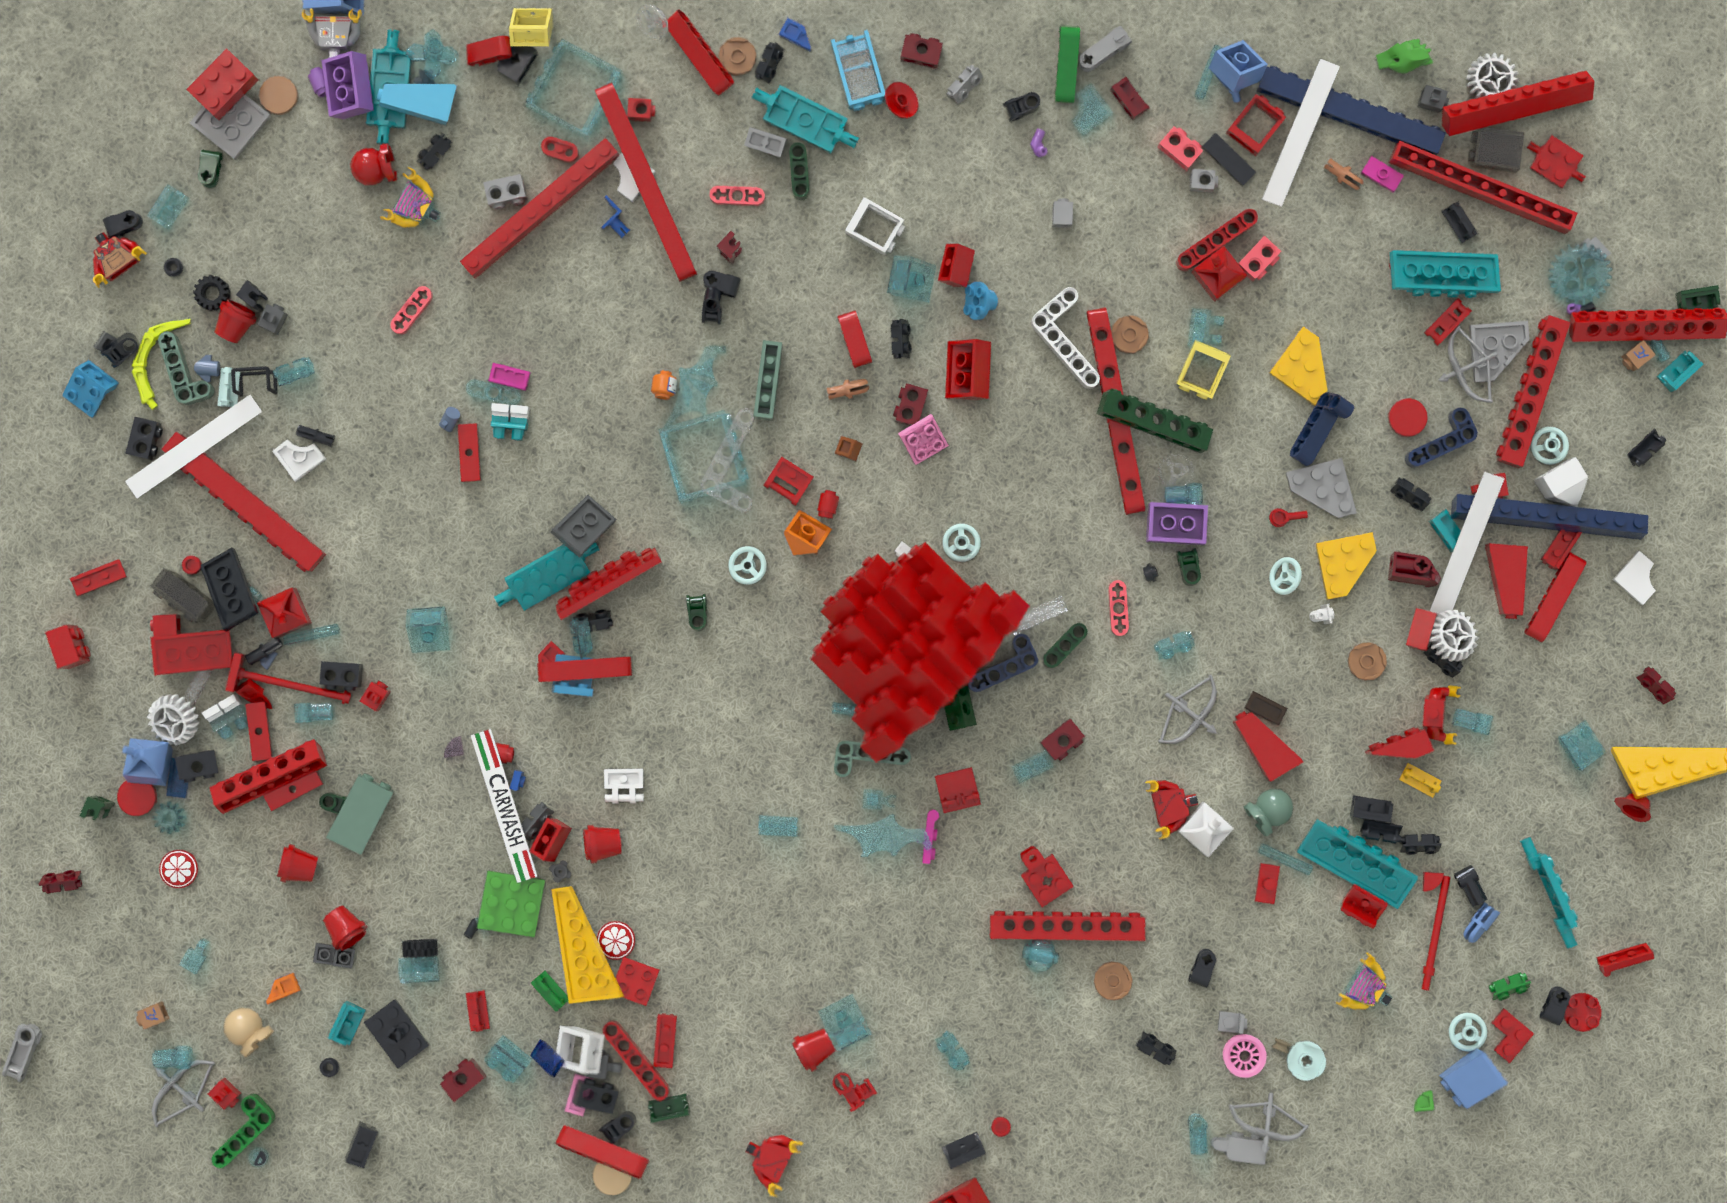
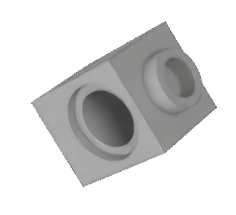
M1192 169L1190 172L1189 191L1212 193L1214 188H1217L1218 176H1215V170ZM1206 177L1209 184L1202 185L1199 178Z
M1064 198L1057 199L1053 203L1052 227L1071 228L1073 202H1069V199Z

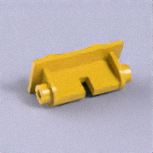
M1407 763L1399 778L1400 781L1432 798L1441 789V780Z

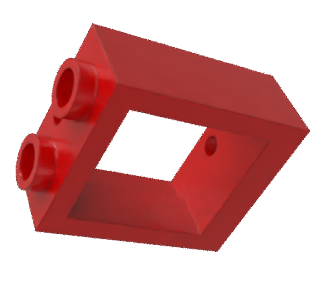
M1255 94L1227 130L1226 134L1256 157L1285 120L1286 116H1284V112L1280 108L1271 106L1266 97ZM1254 105L1276 121L1260 144L1237 127Z

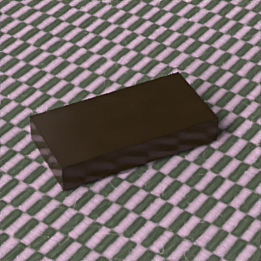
M1252 691L1244 707L1278 726L1288 709Z

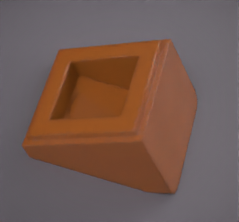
M841 436L835 454L856 461L863 444L857 440Z

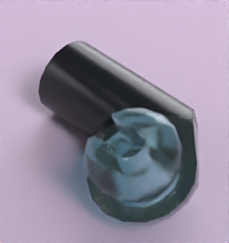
M478 917L471 920L463 934L468 939H472L475 932L481 930L477 928Z

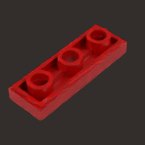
M458 424L461 482L481 481L478 424ZM468 450L473 451L471 456H467Z
M266 701L247 703L245 706L252 761L270 759L273 755ZM257 728L262 729V734L257 733Z
M315 771L263 796L270 810L274 811L324 783L318 772ZM292 786L296 787L295 793L291 791Z

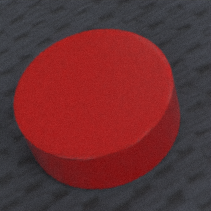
M190 555L183 559L182 569L185 573L195 575L201 571L202 562L198 557Z
M997 1117L992 1121L991 1129L996 1136L1004 1137L1010 1132L1011 1125L1007 1118Z

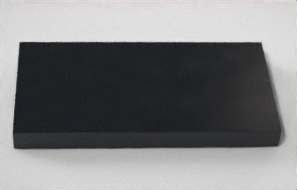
M231 547L201 565L202 573L224 631L227 632L259 614L234 548Z

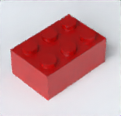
M226 48L186 90L217 120H220L257 83L258 79Z

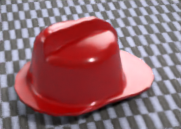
M1630 793L1626 797L1615 798V804L1629 818L1638 822L1650 820L1651 804L1647 797L1635 799L1633 793Z

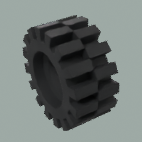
M209 275V277L204 276L202 280L199 279L198 285L195 284L194 286L196 290H193V294H195L194 299L197 303L209 311H219L221 302L227 301L231 297L228 284L218 276ZM215 286L219 290V296L215 300H208L205 295L207 288Z
M437 939L402 941L403 957L437 956Z

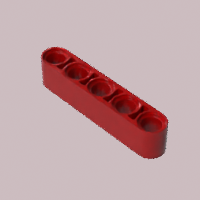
M678 9L664 22V25L712 91L720 96L734 84V80L686 14Z
M1253 209L1242 211L1182 252L1176 260L1177 268L1181 271L1192 269L1221 247L1252 228L1258 220L1257 212ZM1244 215H1250L1253 222H1245ZM1228 226H1235L1237 229V233H1230L1228 231ZM1212 237H1220L1221 244H1214ZM1203 247L1206 254L1199 255L1196 248ZM1181 258H1188L1190 265H1182Z
M1569 552L1565 561L1557 570L1556 578L1552 579L1546 590L1548 593L1544 594L1537 607L1538 611L1534 612L1528 623L1529 628H1526L1524 631L1526 635L1541 643L1546 639L1585 568L1586 560Z
M631 656L537 663L538 682L632 676Z
M615 1020L607 1022L603 1027L604 1037L651 1096L658 1101L664 1100L670 1091L667 1082L656 1068L653 1067L652 1063L621 1024ZM614 1025L617 1028V1034H609L607 1027ZM622 1040L627 1041L629 1049H621L619 1042ZM632 1056H639L641 1064H633L631 1061ZM651 1071L653 1079L646 1080L643 1073ZM663 1086L666 1092L664 1095H658L655 1088Z
M563 1125L555 1142L557 1146L638 1179L642 1178L649 1162L643 1156Z

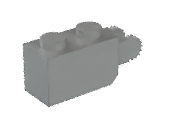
M1232 1131V1134H1227L1226 1138H1217L1216 1136L1210 1141L1211 1146L1215 1150L1224 1151L1231 1161L1265 1165L1266 1155L1264 1156L1261 1148L1264 1139L1261 1136L1251 1134V1137L1243 1136L1244 1133Z

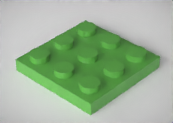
M487 870L477 928L535 937L545 880L531 878L517 883L514 874Z

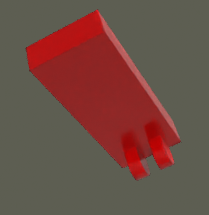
M1558 531L1540 559L1543 561L1542 563L1548 564V567L1558 570L1582 532Z
M120 559L74 576L70 578L77 597L122 580L127 576Z
M1647 943L1596 957L1599 969L1605 977H1609L1612 971L1655 959L1654 952Z
M666 1013L657 1015L653 1067L673 1068L677 1016L674 1014L666 1015Z

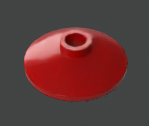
M894 82L887 87L885 101L890 111L900 118L912 117L918 110V98L914 90L903 82Z

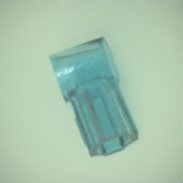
M1188 483L1185 486L1165 487V503L1203 504L1202 483Z
M332 703L294 704L295 723L333 720Z
M1456 709L1452 725L1489 735L1493 716Z
M176 1046L175 1049L154 1050V1053H152L153 1066L155 1068L174 1067L177 1069H190L193 1048L190 1046Z
M1194 1113L1189 1116L1187 1122L1189 1126L1190 1153L1196 1155L1208 1153L1206 1131L1208 1125L1202 1115ZM1196 1120H1201V1126L1194 1128L1193 1123Z

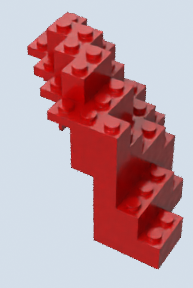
M926 542L920 546L915 545L908 554L903 553L896 562L891 561L889 564L879 554L872 558L870 556L862 562L863 567L853 577L849 576L843 581L842 584L844 586L837 591L835 596L830 595L823 602L824 607L821 613L831 623L828 625L829 630L821 636L820 639L822 641L814 647V653L810 658L857 705L854 708L855 713L851 719L866 733L863 736L864 741L860 747L876 763L900 749L908 735L933 721L939 708L951 702L958 689L971 682L977 670L992 660L1003 638L1017 630L1030 606L1015 590L999 596L986 582L971 588Z

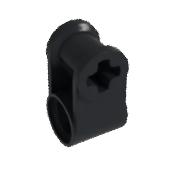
M1029 92L1004 102L1003 107H1006L1008 111L1009 121L1014 122L1036 112L1040 108L1041 100L1037 93ZM1031 98L1037 101V104L1032 107L1026 103Z
M126 210L104 218L103 223L108 237L111 239L114 236L119 237L118 235H120L121 237L129 232L138 230L143 224V219L134 211Z
M716 271L705 273L703 284L706 289L715 287L721 291L722 295L736 298L741 282L739 277ZM715 277L716 282H713L712 285L709 284V280L707 279Z
M715 287L706 289L704 293L702 323L717 322L721 324L722 294Z
M124 333L114 342L104 347L100 353L108 358L113 368H116L137 351V338L132 333ZM131 340L134 344L127 347L124 345V342Z
M1202 949L1199 951L1195 964L1191 969L1192 975H1189L1188 982L1205 988L1208 987L1216 964V956L1211 950ZM1209 954L1211 961L1207 960L1205 963L1202 957H1206Z
M1559 986L1553 987L1549 991L1546 1002L1542 1007L1544 1010L1540 1012V1019L1559 1026L1564 1019L1565 1011L1570 1001L1569 992ZM1562 994L1563 998H1557L1556 995Z
M625 1111L602 1126L599 1131L603 1132L609 1141L608 1143L614 1144L633 1128L636 1123V1116L633 1112ZM622 1118H630L631 1125H624Z

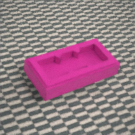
M1373 156L1369 158L1361 174L1391 192L1396 190L1404 177L1403 174Z
M493 363L488 381L526 391L531 372Z

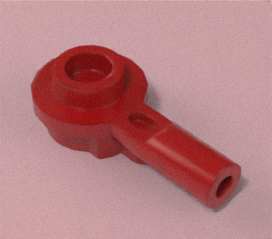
M1281 508L1274 509L1269 515V521L1275 527H1282L1289 520L1308 518L1307 511L1288 513Z

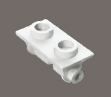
M1329 604L1321 605V609L1310 613V620L1313 622L1324 621V624L1332 623V619H1334L1333 608H1329Z

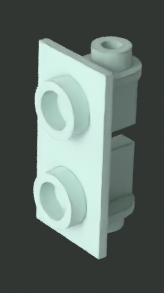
M221 368L218 406L233 407L238 402V395L232 392L231 370L233 368ZM235 372L236 390L239 391L240 372Z

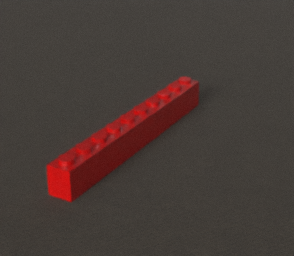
M605 137L460 260V263L476 279L613 163L619 156L618 151Z
M1402 141L1395 145L1388 162L1562 234L1571 231L1578 214L1575 211Z
M175 432L163 446L162 450L166 453L187 438L181 433ZM204 452L180 468L187 475L191 473L195 477L193 480L201 487L205 485L209 488L208 493L214 498H221L224 501L223 505L230 511L234 509L238 512L239 515L237 517L244 523L250 522L253 525L252 529L260 536L262 534L267 536L269 544L275 548L279 546L283 550L281 553L289 560L293 558L297 561L296 566L302 571L308 570L312 572L327 555Z

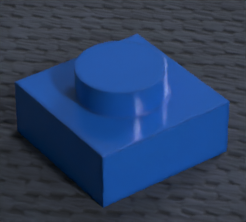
M514 770L510 789L519 791L520 787H524L526 777L523 776V771Z

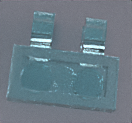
M1192 308L1187 346L1192 347L1195 340L1204 344L1220 345L1222 336L1208 335L1209 325L1223 326L1224 317L1211 316V310Z

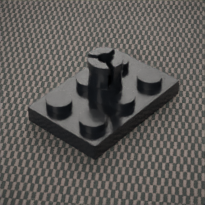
M396 999L364 1022L397 1069L429 1046V1043Z

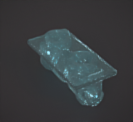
M303 357L292 361L294 368H291L288 363L276 367V370H273V374L278 380V386L288 385L293 381L314 374V365L310 358Z
M587 617L582 622L574 618L569 623L571 634L575 635L572 637L573 649L577 654H580L581 659L593 649Z
M1183 631L1173 635L1175 641L1171 643L1169 637L1157 641L1154 648L1158 652V659H1170L1176 653L1190 651L1195 646L1194 638H1192L1190 631Z
M759 815L758 835L797 837L798 817Z
M946 1031L941 1037L935 1039L937 1048L947 1056L948 1063L953 1069H956V1071L962 1070L970 1063L968 1060L969 1056L962 1047L955 1050L959 1042L952 1032Z

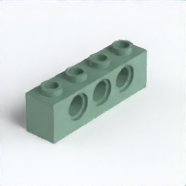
M763 340L754 419L769 421L774 419L783 348L782 342Z

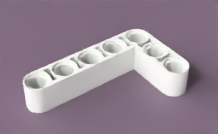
M1068 287L1033 316L1031 326L1085 388L1093 389L1099 383V374L1054 323L1078 299V292L1074 288ZM1071 293L1074 296V300L1071 302L1066 301L1064 294ZM1050 306H1058L1060 312L1052 314L1049 309ZM1043 318L1045 325L1037 326L1035 319ZM1055 332L1058 339L1056 341L1049 340L1048 333ZM1063 346L1068 347L1070 354H1061L1060 348ZM1073 362H1082L1083 368L1076 370L1073 367ZM1087 375L1094 376L1095 383L1088 384L1085 377Z

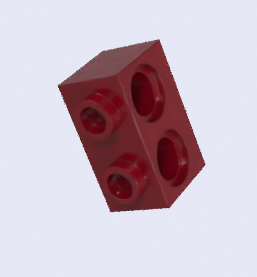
M907 383L905 388L901 387L898 396L901 399L900 406L896 405L893 414L896 417L895 422L911 426L920 421L928 389ZM914 391L918 394V398L915 401H910L907 398V394ZM910 410L913 416L910 419H904L902 412Z

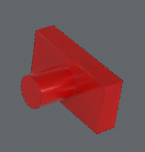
M1260 863L1254 901L1269 904L1275 903L1280 866Z

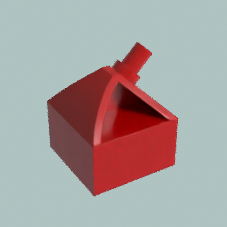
M1225 246L1217 250L1191 272L1214 302L1247 277V274Z
M291 587L257 603L272 638H280L312 623L297 588Z

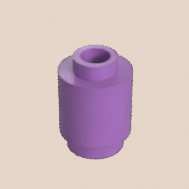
M317 67L310 71L308 78L315 94L318 97H325L323 69Z

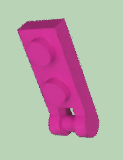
M934 809L929 810L927 813L922 863L930 864V861L935 858V849L932 848V842L937 839V829H934V823L938 820L939 813Z

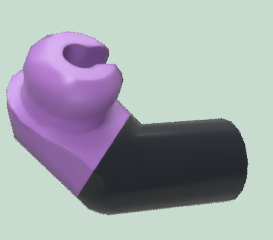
M1592 301L1584 306L1576 303H1571L1567 306V313L1571 315V312H1592L1596 310Z

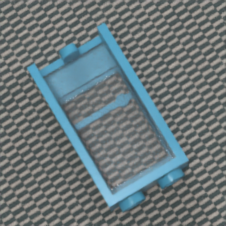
M864 30V35L857 37L848 35L846 40L835 42V39H832L831 46L849 109L854 108V111L865 108L867 104L872 103L873 106L882 104L883 100H885V90L868 30Z

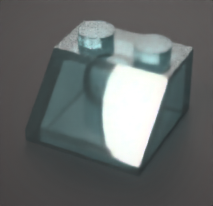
M894 256L887 293L901 298L929 303L936 265L912 256Z
M445 606L407 609L405 626L412 653L450 650L448 617Z
M853 994L818 1011L828 1036L837 1051L872 1034Z

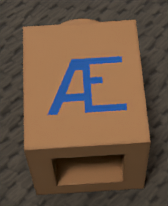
M1642 340L1621 356L1623 359L1622 363L1627 369L1635 371L1656 354Z
M163 1001L137 1011L138 1016H136L137 1022L140 1027H143V1030L170 1019Z

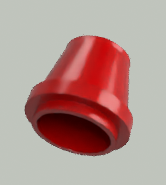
M233 300L222 301L219 306L221 310L214 332L221 338L238 344L251 325L256 323L257 317L254 311Z
M587 825V829L583 830L586 860H590L591 864L621 854L619 828Z
M289 844L288 847H284L277 877H280V882L284 883L286 881L312 882L318 856L298 849L293 844Z
M344 905L335 908L323 919L335 950H346L358 943L366 935L367 925L365 922L360 921Z
M824 1028L803 1036L797 1035L793 1038L792 1046L806 1071L809 1069L811 1072L817 1070V1066L836 1052Z

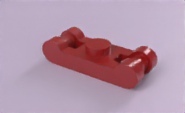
M1459 298L1424 332V334L1434 340L1437 346L1472 312L1469 307L1466 308L1462 304L1463 301ZM1455 309L1461 313L1459 316L1453 312ZM1437 327L1444 331L1441 335L1435 331Z

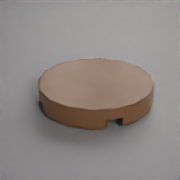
M741 37L728 39L721 46L718 55L720 62L728 73L736 76L744 75L751 71L757 58L754 46L747 39Z
M274 76L263 82L259 98L266 110L273 114L282 115L291 111L294 105H296L298 92L291 80L283 76Z
M1133 315L1119 318L1111 329L1114 347L1126 354L1140 351L1146 345L1149 338L1146 323Z
M1370 642L1355 646L1350 651L1348 657V667L1351 673L1362 680H1374L1380 677L1387 665L1383 649Z
M1113 961L1100 966L1094 976L1095 989L1102 997L1109 1000H1119L1129 993L1133 982L1128 968L1119 962Z

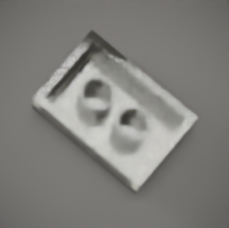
M163 568L150 585L154 589L153 594L160 599L168 600V605L176 611L180 610L185 613L183 617L190 622L205 623L215 610L211 598L172 569Z

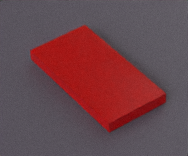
M216 630L150 637L154 676L231 668L233 658L230 630L227 632Z

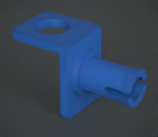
M606 195L604 199L617 212L601 229L603 230L606 226H611L620 238H623L625 234L620 228L626 234L630 229L618 218L622 211Z

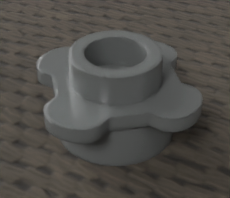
M564 860L560 861L557 865L552 864L549 868L554 877L553 880L557 883L564 878L568 879L571 877V872L567 868L568 863Z

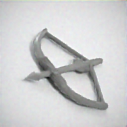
M1458 325L1448 343L1449 359L1454 371L1447 375L1444 373L1439 381L1448 382L1449 378L1457 376L1458 382L1467 395L1477 401L1493 403L1491 396L1490 360L1497 357L1498 353L1495 352L1487 356ZM1458 331L1481 353V355L1474 357L1473 363L1462 368L1457 358H1455L1453 350L1454 337ZM1487 366L1488 399L1480 398L1471 391L1463 374L1464 371L1473 367L1481 369Z
M1211 674L1208 678L1176 698L1169 693L1165 694L1172 701L1158 743L1177 744L1186 740L1200 725L1207 728V732L1217 734L1214 725H1209L1204 721V718L1209 715L1216 701L1217 690ZM1210 680L1212 685L1211 698L1201 713L1196 715L1187 708L1188 702L1182 699V697ZM1173 708L1178 712L1185 711L1195 719L1182 736L1173 740H1163Z
M206 1060L192 1061L177 1070L171 1078L164 1073V1069L155 1067L158 1077L161 1076L167 1081L153 1102L152 1116L155 1127L193 1106L200 1112L204 1111L198 1100L215 1062ZM199 1064H208L209 1068L197 1096L192 1091L185 1092L177 1084L178 1080L191 1067ZM174 1087L183 1096L182 1101L187 1107L157 1121L158 1103L163 1095H166Z
M1272 1092L1269 1093L1268 1102L1229 1105L1236 1123L1244 1130L1264 1137L1263 1145H1261L1264 1156L1270 1149L1268 1147L1269 1139L1276 1141L1295 1140L1309 1127L1273 1103L1274 1095ZM1264 1106L1263 1114L1266 1116L1265 1129L1245 1124L1237 1116L1234 1109ZM1277 1109L1302 1126L1303 1129L1299 1133L1290 1136L1270 1131L1271 1117L1275 1116Z

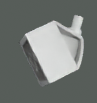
M1574 457L1564 461L1534 481L1546 500L1578 507L1588 476L1577 458Z
M1202 802L1177 831L1202 854L1209 857L1234 828L1206 803Z

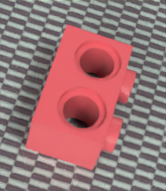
M1173 127L1158 145L1162 152L1185 171L1192 166L1203 152L1202 146L1196 140L1191 141L1187 137V133L1179 127ZM1172 137L1177 138L1179 144L1172 145L1169 139ZM1187 149L1191 150L1194 156L1188 158L1185 156L1184 151Z
M1264 236L1238 264L1252 282L1256 278L1260 280L1267 273L1265 268L1269 264L1273 266L1280 259L1277 255L1281 250ZM1268 249L1271 252V257H1264L1262 250ZM1249 263L1257 264L1258 271H1251Z

